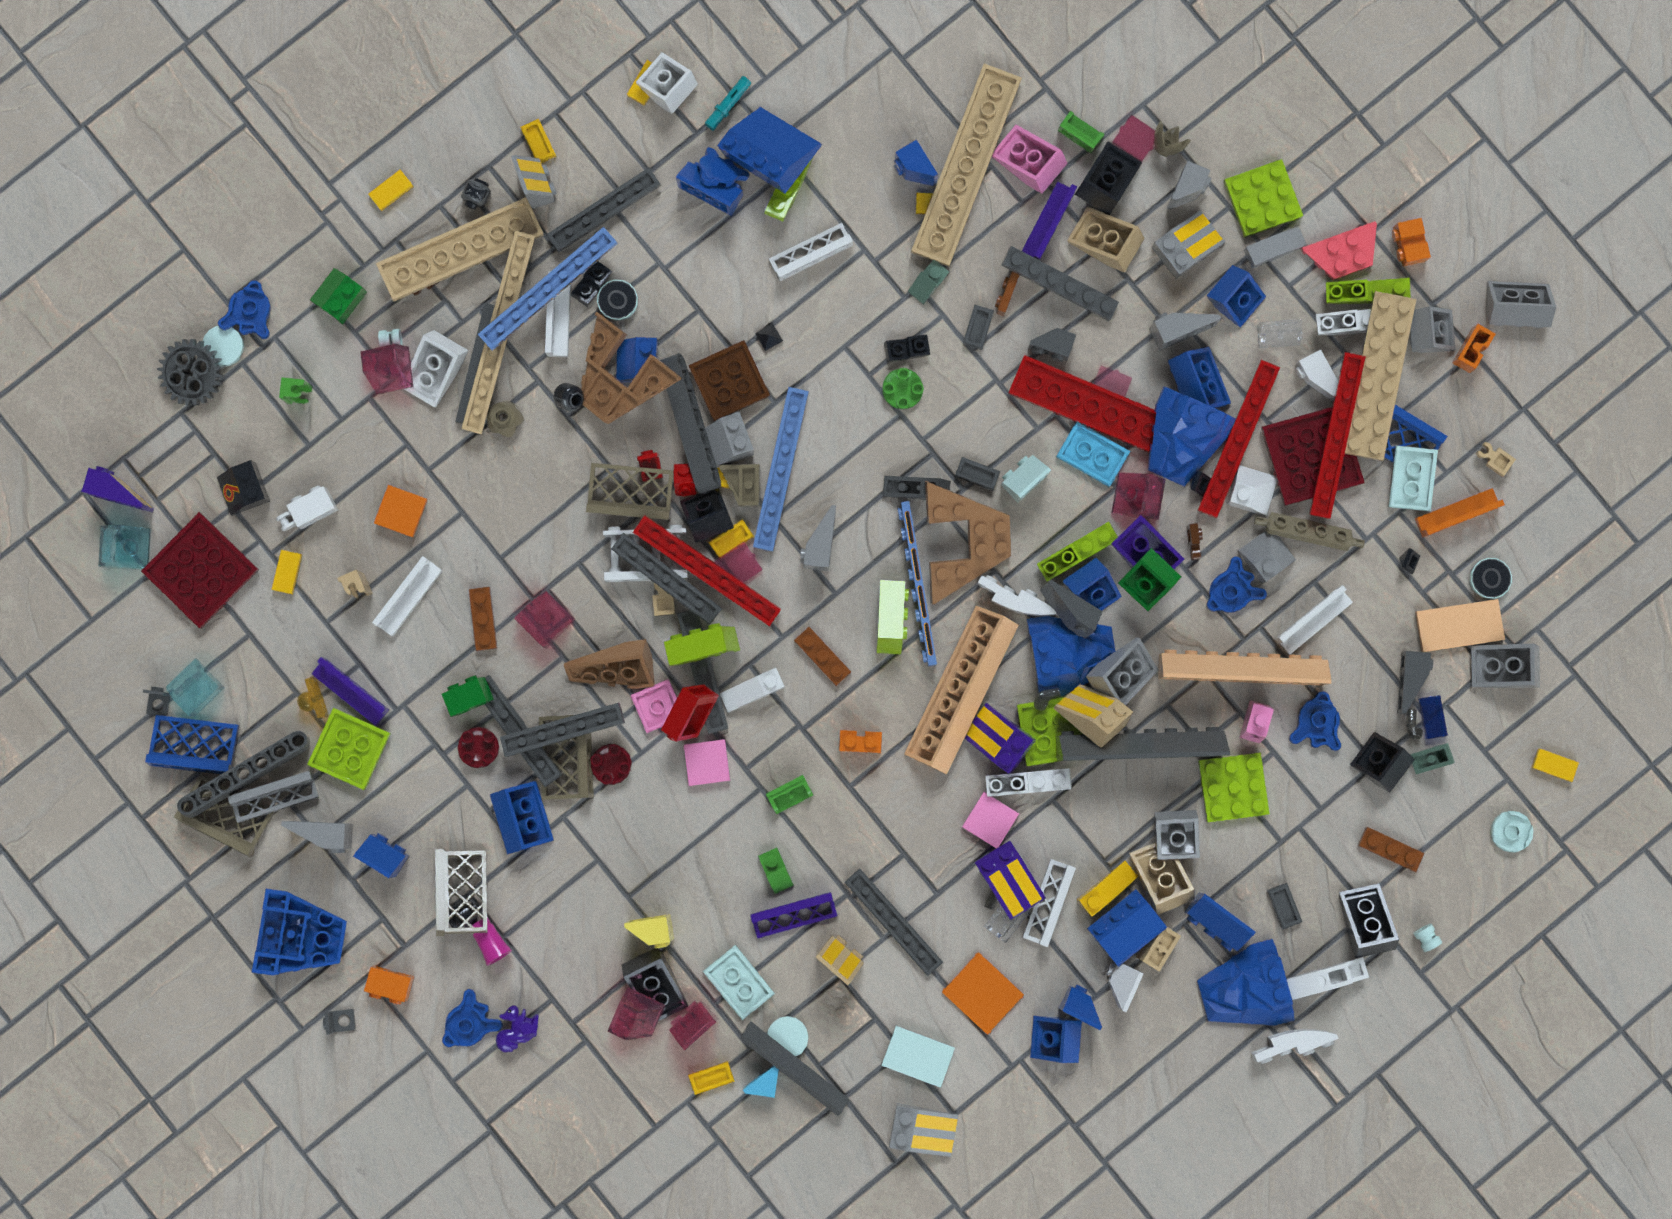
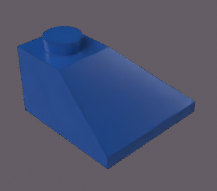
M1077 984L1075 988L1069 986L1059 1009L1101 1030V1022L1091 996L1086 994L1087 989Z

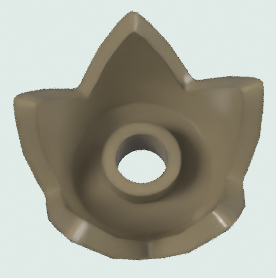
M1160 121L1154 134L1155 150L1164 157L1178 154L1187 147L1191 140L1186 139L1185 141L1178 142L1179 126L1164 132L1163 122Z
M510 401L494 404L487 414L489 431L509 438L514 435L516 427L524 421L521 412ZM506 414V420L501 421L499 419L500 415Z

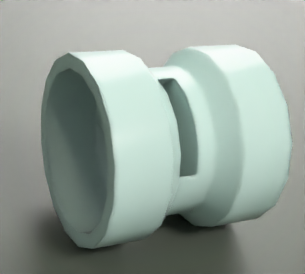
M393 329L390 332L380 330L378 332L381 351H386L389 348H403L400 329Z
M1432 924L1425 925L1413 933L1416 939L1422 943L1421 948L1424 952L1430 951L1442 943L1441 938L1435 935V928Z

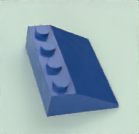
M759 107L729 129L717 146L725 157L786 194L822 144L762 107Z

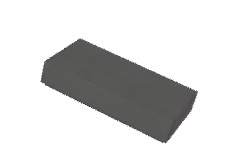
M974 305L963 345L979 350L983 349L994 310Z
M962 457L954 477L993 491L1000 471Z
M1288 883L1267 890L1282 929L1302 923Z

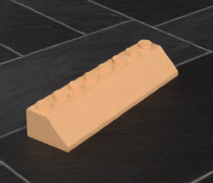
M975 606L904 753L905 755L944 774L948 773L1019 626L1018 624L1003 615Z
M1164 650V653L1159 654L1158 679L1317 686L1331 684L1328 660H1322V656L1310 655L1309 659H1301V655H1289V658H1280L1281 654H1268V657H1260V653H1247L1246 657L1239 656L1238 652H1226V656H1221L1216 651H1206V655H1197L1198 651L1186 650L1185 654H1177V650Z

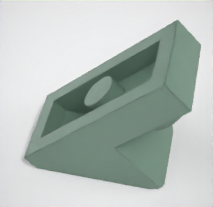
M932 260L923 272H920L909 288L908 293L924 305L948 276L949 271L937 261Z
M1448 743L1439 744L1410 754L1415 759L1412 764L1416 774L1455 763Z

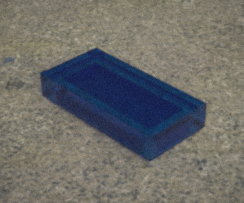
M1441 696L1419 698L1426 739L1448 736Z

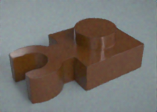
M1198 523L1189 524L1187 526L1191 560H1200L1201 551L1199 544L1200 540H1203L1202 529L1198 528Z

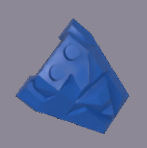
M1163 386L1155 404L1154 412H1156L1155 425L1152 426V432H1154L1153 444H1150L1147 470L1185 487L1228 438L1236 419L1194 398Z
M1042 616L1026 619L1029 640L1031 639L1039 701L1060 698L1073 691L1078 685L1087 684L1089 681L1086 676L1099 662L1116 652L1111 626L1097 624L1095 631L1087 638H1083L1068 629L1061 618Z
M266 888L252 973L278 975L307 968L339 964L347 921L288 891Z
M1273 939L1249 945L1245 950L1232 956L1230 960L1221 966H1217L1197 980L1208 1021L1271 1026L1295 1021L1291 993L1282 960L1278 956Z

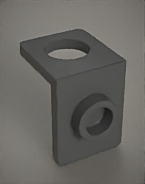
M151 686V690L143 689V693H149L146 713L149 715L167 716L171 693L164 692V688ZM157 699L162 700L164 703L161 711H155L152 707L153 702Z
M353 1009L330 1011L324 1014L323 1028L326 1030L327 1035L334 1032L356 1029ZM342 1014H346L350 1018V1023L346 1027L341 1026L338 1022Z

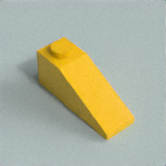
M1124 860L1076 900L1089 916L1093 917L1129 886L1138 875Z

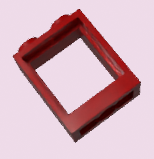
M704 684L683 687L661 731L667 734V738L675 742L697 738L719 695Z

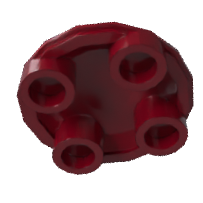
M476 727L462 733L458 743V753L463 763L473 768H483L493 763L498 756V739L490 730Z
M617 744L601 746L590 759L593 775L603 784L615 785L621 783L628 777L631 771L632 761L630 754L625 748Z

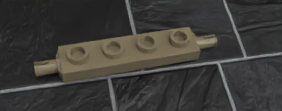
M1271 512L1268 518L1258 516L1254 518V524L1265 526L1266 532L1272 535L1348 551L1351 546L1363 549L1365 540L1353 538L1352 530L1274 512Z

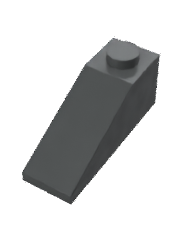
M884 476L883 496L926 500L925 481L950 490L951 481L941 478Z
M1052 580L1041 587V593L1068 629L1083 638H1087L1095 631L1103 611Z
M1401 652L1397 714L1407 713L1430 674V670L1433 669L1431 653Z

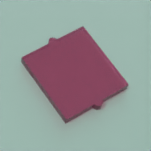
M1130 115L1126 123L1120 126L1119 133L1112 141L1113 144L1142 162L1148 152L1153 150L1155 130L1133 115Z
M1100 366L1094 384L1125 397L1132 377L1119 373L1118 370L1114 371Z
M744 541L714 560L717 565L742 582L747 581L762 571L761 566L755 559L756 555L751 553Z

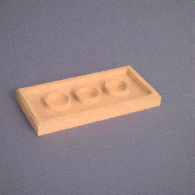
M1498 599L1415 612L1422 652L1505 640Z

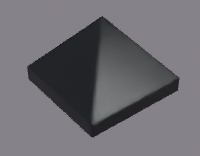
M773 323L755 333L765 351L783 342Z
M1198 470L1190 480L1191 490L1203 497L1211 478Z
M1409 548L1399 557L1401 567L1410 574H1413L1420 555Z

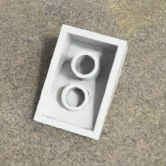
M435 330L424 334L401 388L431 406L437 407L460 370L468 350Z

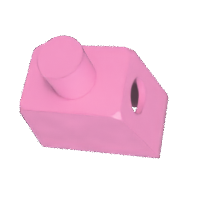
M1250 700L1239 738L1261 743L1267 736L1274 709L1270 705Z

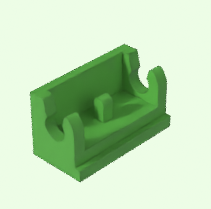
M1072 111L1068 113L1058 129V132L1090 154H1092L1104 136L1103 132H1099L1075 116Z
M281 377L279 398L289 405H292V403L306 404L309 400L300 399L301 393L312 392L313 386L304 379Z
M801 775L766 793V796L774 811L778 814L813 796V793L804 776Z

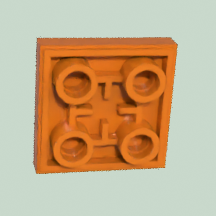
M388 485L374 524L414 538L428 499Z

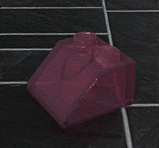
M392 344L360 351L363 373L376 394L413 387L408 346Z
M1118 473L1111 513L1136 518L1142 515L1145 519L1159 520L1166 479L1153 474Z
M547 591L531 601L514 618L545 649L575 621Z
M627 988L607 1032L624 1040L650 1037L653 1035L666 1005Z
M702 1000L698 1003L693 1001L686 1008L688 1012L683 1017L678 1015L670 1022L672 1027L669 1031L684 1051L718 1020L716 1015Z

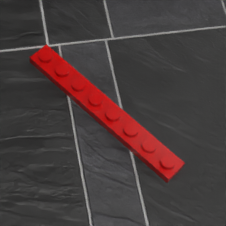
M1345 352L1343 355L1309 515L1331 519L1366 356Z
M1262 359L1260 360L1197 511L1213 518L1218 517L1280 367Z
M644 515L632 532L769 627L781 611L779 606L648 516Z

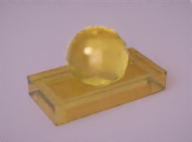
M314 677L304 679L308 691L298 696L297 705L299 709L305 712L315 709L318 719L329 717L317 679Z

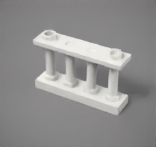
M670 525V529H667L680 539L681 535H687V529L682 528V525ZM608 527V531H603L605 537H610L611 548L623 533L631 536V539L639 544V537L632 533L634 530ZM652 546V555L661 561L660 551ZM611 550V568L609 572H604L605 582L651 581L633 566L630 568V571L622 572V569L619 568V555ZM673 561L671 569L683 579L689 580L688 570H684L681 565Z

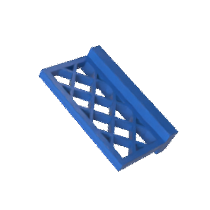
M1395 405L1392 419L1397 421L1399 430L1389 432V435L1400 432L1402 444L1396 446H1407L1417 443L1418 448H1421L1420 442L1430 441L1435 444L1433 449L1438 450L1448 436ZM1403 431H1414L1417 441L1405 443ZM1388 437V448L1386 450H1389L1390 455L1385 453L1384 458L1393 462L1394 458L1391 449H1394L1395 446L1391 447Z
M156 715L149 754H146L145 763L154 767L221 775L233 768L232 764L239 725ZM167 721L173 728L162 734L159 730L160 722ZM184 724H190L193 730L183 737L178 728ZM205 726L211 727L214 733L203 739L198 731ZM224 729H233L232 737L224 742L219 733ZM176 731L181 739L171 746L166 737ZM196 733L201 742L191 748L186 740ZM217 735L222 744L212 751L207 742ZM164 740L169 748L162 753L155 752L156 744ZM184 742L189 751L184 755H178L174 749ZM205 745L210 753L204 758H200L194 751ZM224 747L229 752L227 761L219 760L215 755Z

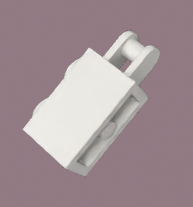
M316 486L309 490V494L303 497L299 495L290 500L291 503L286 505L289 511L279 515L276 520L280 521L282 531H287L295 526L304 529L338 511V508L328 489L324 486ZM292 515L294 521L289 522L288 517Z

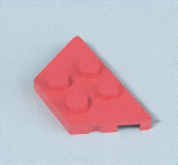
M1374 221L1302 247L1301 251L1304 255L1307 254L1314 261V264L1323 269L1332 280L1367 269L1373 265L1377 223Z

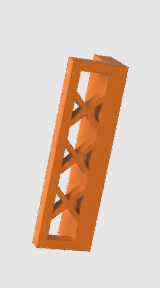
M1493 488L1415 518V521L1423 538L1502 507L1505 504L1503 499L1498 501Z

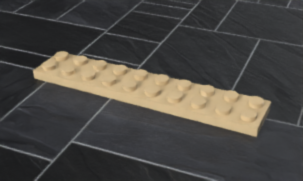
M985 63L983 64L911 253L937 261L945 266H950L1022 77Z

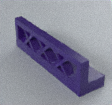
M1060 182L1056 183L1022 252L1038 260L1041 259L1075 194L1077 186L1072 184L1068 187Z
M320 657L317 661L319 665L311 674L377 726L390 709L329 660Z
M831 892L750 914L757 939L838 916ZM830 902L831 914L823 915L817 912L820 904ZM807 908L813 912L809 920L803 921L796 917L801 909ZM815 913L820 916V917L813 918V916L815 915ZM788 914L793 919L788 926H782L777 923L780 915ZM766 919L773 923L769 931L760 933L758 921ZM795 919L800 921L798 923L792 924ZM774 925H777V926L780 927V928H777V929H773Z

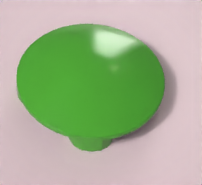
M906 368L890 372L882 386L885 400L897 409H909L915 406L920 401L924 390L920 377L912 370Z

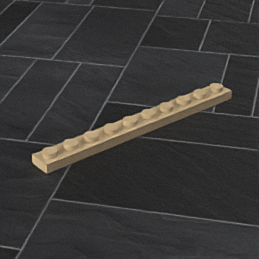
M515 230L491 322L519 299L535 240L534 235ZM508 338L493 351L486 343L484 344L462 430L482 435Z

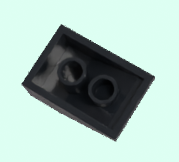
M1108 141L1074 195L1101 212L1110 215L1142 162Z
M1380 884L1339 892L1348 938L1355 958L1396 950L1399 937Z
M654 948L621 964L623 977L651 1025L689 1007L673 971L660 948Z

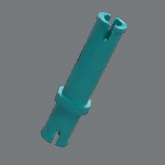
M742 76L723 101L714 107V112L705 121V125L710 130L714 131L720 122L729 116L728 112L749 88L751 81Z

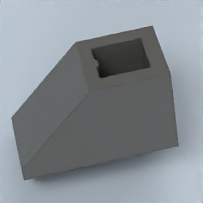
M1056 328L1032 339L1028 348L1032 349L1031 352L1037 355L1047 354L1055 361H1067L1076 334Z

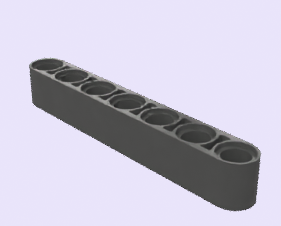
M677 353L660 361L682 377L680 381L666 390L695 487L700 494L721 487V479L685 359L680 353Z
M302 731L292 732L182 797L177 803L178 811L187 818L197 816L305 752L310 746L309 738ZM298 737L304 738V743L301 746L294 745V741ZM279 748L286 749L283 757L276 756V751ZM261 759H267L268 761L264 768H258L257 766ZM242 770H249L247 778H239ZM229 780L231 783L230 787L222 790V782ZM205 792H212V797L210 800H202V796ZM192 802L193 809L189 812H184V805Z

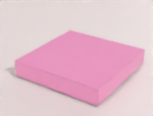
M669 679L655 684L654 687H648L631 695L646 733L659 729L664 725L677 699Z
M725 739L684 745L689 786L730 781Z
M983 792L962 827L997 849L1019 813L992 796L987 797V793Z

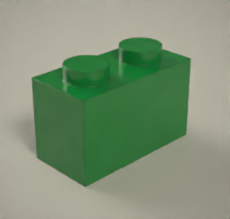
M474 675L465 679V684L459 686V683L447 687L448 691L441 695L450 717L459 716L494 700L485 677L477 678Z

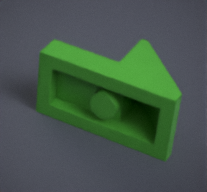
M778 848L758 856L775 894L794 886Z

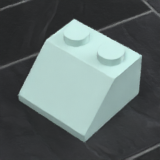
M1034 455L1029 458L1025 456L1017 463L1019 467L1014 472L1009 470L1002 477L1004 481L1001 486L1017 503L1046 478L1051 471L1047 465Z

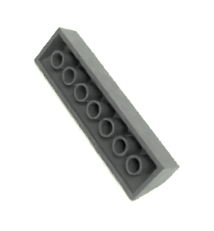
M1206 727V731H1198V728H1185V732H1177V728H1165L1164 733H1157L1156 729H1144V733H1136V729L1123 730V734L1114 736L1102 748L1097 746L1083 733L1082 735H1074V731H1062L1061 736H1056L1057 761L1230 755L1225 731H1218V727Z

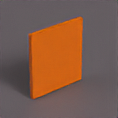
M979 952L975 954L969 963L942 991L947 998L987 1035L991 1033L992 1029L1024 996L1017 987Z

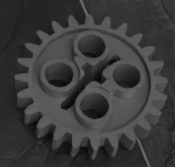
M182 339V344L180 341L174 342L175 347L168 346L170 353H162L166 359L159 360L163 367L157 368L158 371L162 372L158 379L164 380L160 387H167L164 393H172L170 399L176 400L178 398V404L185 402L186 406H191L193 402L194 406L200 405V402L207 403V398H214L212 392H220L216 386L223 385L219 378L225 377V375L219 373V370L224 369V366H218L222 358H215L217 351L210 352L211 345L204 346V341L197 343L196 339H191L190 342L188 339ZM184 354H186L188 358L186 364L182 362V356ZM203 361L206 363L207 366L204 372L201 369V363ZM177 373L181 376L180 383H177L175 379ZM195 381H198L200 384L198 391L194 388Z

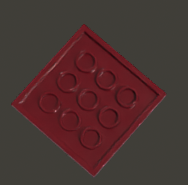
M1332 407L1261 427L1284 506L1313 498ZM1344 455L1337 491L1365 483L1357 456Z
M198 512L141 572L198 628L202 629L260 569L201 512Z

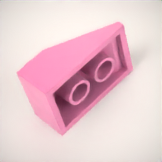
M1018 125L1012 128L992 155V158L1022 182L1041 194L1068 164L1061 149Z

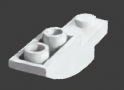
M1371 309L1316 314L1318 335L1366 333Z
M989 575L986 577L981 576L977 583L980 587L994 594L990 602L1009 611L1030 616H1054L1056 614L1046 599L1044 601L1036 598L1037 594L1029 589H1026V591L1021 590L1018 596L1014 594L1015 590L1006 585L1004 588L996 584L998 581Z
M1070 768L985 776L987 797L1072 789Z
M1360 957L1287 978L1292 1000L1346 986L1369 978L1364 959Z
M1289 1030L1268 1036L1270 1045L1251 1052L1254 1061L1264 1064L1272 1061V1056L1277 1054L1284 1056L1291 1053L1292 1048L1295 1049L1296 1053L1303 1054V1056L1315 1052L1314 1048L1322 1046V1048L1329 1047L1334 1044V1040L1339 1038L1337 1034L1324 1030Z

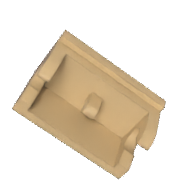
M358 570L337 578L348 595L359 598L356 591L364 592L367 596L373 594L365 574Z
M1167 927L1141 948L1136 958L1160 972L1181 935Z

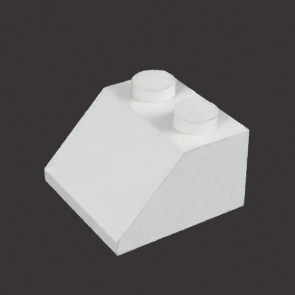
M661 53L636 81V84L657 105L671 114L698 85L691 70L664 53Z

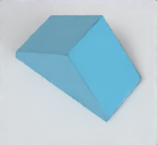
M774 1065L746 1085L743 1088L744 1093L775 1098L779 1069Z

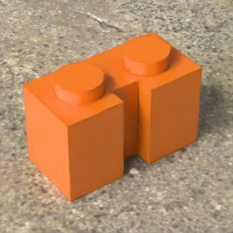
M1422 218L1399 222L1393 227L1392 238L1394 242H1397L1398 249L1396 254L1398 261L1402 263V267L1426 262L1431 258L1428 242H1426L1424 236L1425 230Z
M1476 324L1471 328L1452 364L1468 373L1474 371L1484 356L1480 352L1489 347L1496 333L1480 324Z
M840 730V752L881 753L882 732L865 731V736H857V731Z
M374 965L370 967L364 992H368L369 997L381 999V996L389 998V1002L401 1005V1002L408 1001L414 976Z

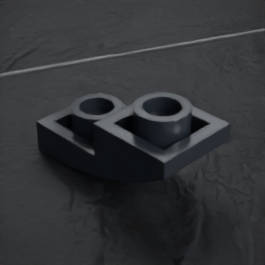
M597 261L584 273L582 280L571 292V296L588 307L599 293L601 287L606 283L612 271Z
M927 335L910 336L906 339L884 342L887 362L931 355Z

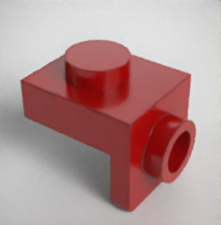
M653 450L641 452V456H637L640 467L662 469L657 452L653 453ZM641 472L642 481H648L650 479L645 472ZM649 472L652 477L657 474ZM663 474L658 475L654 480L664 478Z
M688 463L674 464L676 496L696 495V487Z

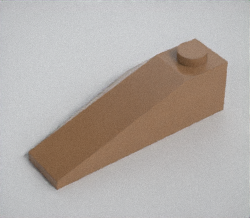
M646 639L624 642L568 661L563 665L569 681L588 684L603 682L613 687L616 684L628 685L627 688L630 689L654 687L655 685L652 654Z

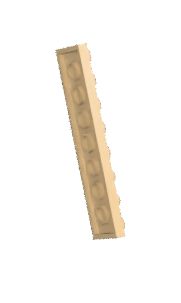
M525 197L377 262L376 265L393 302L510 251L515 230L534 235L535 239L544 236Z
M1377 291L1374 293L1362 356H1366L1345 454L1378 461L1384 460L1417 299Z

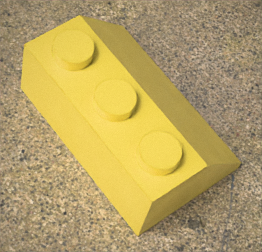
M671 914L629 920L624 923L627 930L646 944L654 945L655 949L667 947L674 939Z

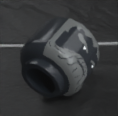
M478 178L468 180L461 194V198L465 201L464 205L472 210H476L477 207L484 208L491 194V190L488 188L489 184Z
M562 383L555 389L553 400L559 408L573 412L578 410L583 404L584 393L576 385Z

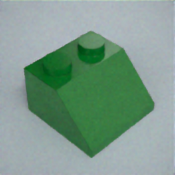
M333 268L310 301L343 325L367 294V291L350 277Z
M1151 548L1118 584L1144 609L1149 611L1173 588L1182 576Z

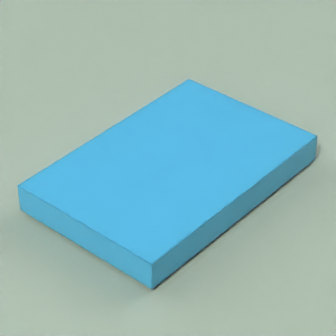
M1076 422L1056 457L1110 487L1130 451L1091 428Z

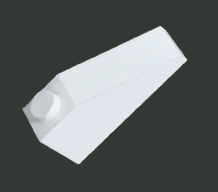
M1319 350L1298 361L1295 364L1297 367L1295 370L1299 378H1303L1305 383L1333 402L1338 380L1322 351Z
M774 668L720 693V696L729 713L785 687L777 669Z

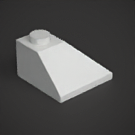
M1239 465L1227 505L1267 516L1277 483L1276 477Z
M1111 963L1106 973L1109 976L1107 980L1118 1008L1127 1012L1144 973L1125 964L1118 967L1115 963Z

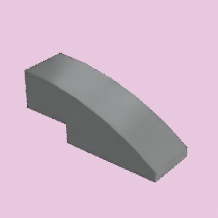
M1299 227L1249 245L1244 249V252L1253 269L1307 246Z

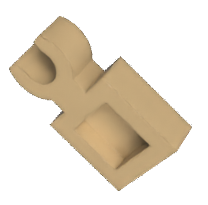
M1484 442L1482 446L1487 449L1486 454L1477 451L1476 455L1481 459H1488L1489 461L1486 463V466L1500 476H1505L1516 459L1501 448L1493 451L1492 445Z
M654 583V588L658 591V595H652L654 616L675 615L674 597L667 594L666 591Z

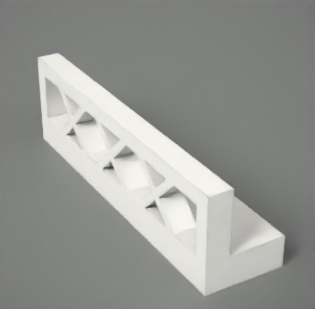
M840 223L769 258V261L779 281H782L853 246V240L850 234H847L843 224ZM841 230L844 237L831 241L832 233ZM818 240L826 242L824 247L817 250L812 249L814 242ZM797 250L808 251L807 255L799 259L794 258ZM781 258L790 260L789 264L779 269L775 261Z
M571 284L547 304L545 353L548 357H568Z
M422 556L372 623L389 635L394 636L443 570Z
M1343 585L1336 588L1275 639L1288 655L1353 603L1346 595L1345 591L1347 589Z
M1050 859L1040 889L1044 893L1045 887L1053 884L1057 892L1055 897L1048 900L1046 898L1044 902L1038 903L1033 907L1023 938L1048 947L1073 878L1075 867ZM1053 864L1065 868L1062 877L1056 880L1051 875ZM1050 876L1052 882L1047 883L1048 878ZM1053 900L1052 906L1050 907L1048 902ZM1046 904L1049 914L1047 917L1040 919L1037 909ZM1046 920V923L1043 927L1041 922ZM1038 923L1042 929L1040 939L1029 935L1031 927Z

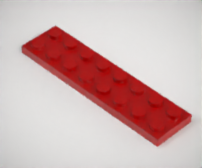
M1024 355L1008 394L1083 424L1143 451L1150 452V444H1153L1154 432H1152V426L1155 425V409Z

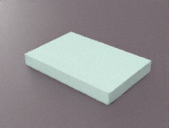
M1395 446L1388 507L1431 511L1438 450Z
M736 945L703 971L741 1020H744L775 994Z
M896 1025L882 1066L941 1088L955 1047Z

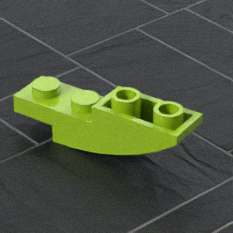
M813 158L786 194L777 188L775 189L764 214L782 222L784 221L796 199Z
M1410 278L1326 282L1327 304H1372L1375 291L1411 298Z
M1108 521L1037 563V566L1048 582L1111 545L1118 538V535Z

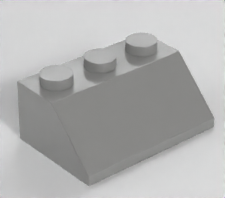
M1487 282L1486 314L1490 325L1531 326L1536 328L1552 326L1556 304L1549 284Z

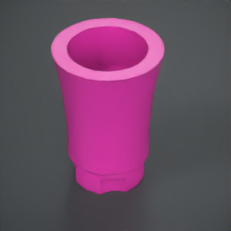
M488 917L487 933H473V937L483 954L486 966L499 961L512 952ZM483 920L477 921L472 926L483 927Z

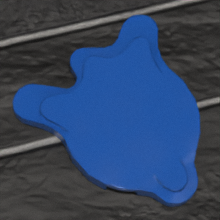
M710 147L706 149L705 156L699 160L697 169L701 170L699 173L700 182L705 186H717L718 183H725L726 188L733 185L736 181H746L750 175L748 171L737 168L732 160L719 157L717 151Z
M251 281L243 290L232 295L227 314L218 321V326L221 330H228L235 325H239V332L242 335L256 333L261 339H267L270 336L267 320L270 316L271 306L262 290L260 282Z
M1235 556L1230 560L1227 570L1219 574L1212 581L1206 606L1212 612L1223 611L1233 613L1244 608L1250 601L1265 599L1267 592L1263 588L1251 586L1254 574L1245 571L1242 567L1241 558Z
M1324 691L1318 692L1313 699L1306 702L1299 710L1297 717L1298 725L1290 734L1289 741L1292 744H1298L1304 739L1309 738L1310 745L1313 748L1326 745L1331 750L1337 751L1341 748V742L1337 735L1340 715L1331 702L1329 694Z
M467 989L464 992L460 1005L454 1008L446 1018L445 1034L442 1042L446 1047L472 1046L482 1040L485 1034L500 1031L503 1023L499 1019H488L486 1013L489 1011V1006L477 1001L476 992L473 989Z

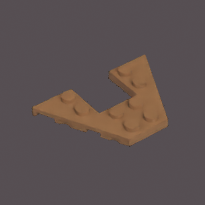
M596 312L595 316L597 318L594 333H591V344L588 347L586 362H588L586 373L582 376L581 389L584 393L582 405L604 423L610 424L680 381L682 377L650 354L629 387L624 385L609 373L605 367L627 334L602 314Z
M925 481L927 522L929 524L968 521L969 558L929 562L931 603L936 604L1011 556L1010 516Z

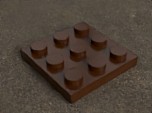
M745 340L688 365L714 422L770 397Z

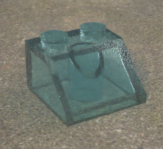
M115 524L102 525L100 529L98 567L142 570L149 563L151 529Z
M197 658L166 686L169 694L188 716L193 717L225 688Z

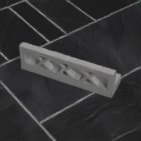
M310 771L228 796L229 803L233 806L237 823L319 798L314 778ZM310 783L313 794L305 797L298 794L303 785ZM289 791L293 793L289 802L283 803L278 800L282 792ZM268 797L273 800L267 809L258 807L262 798ZM247 803L253 807L248 815L241 817L238 806Z

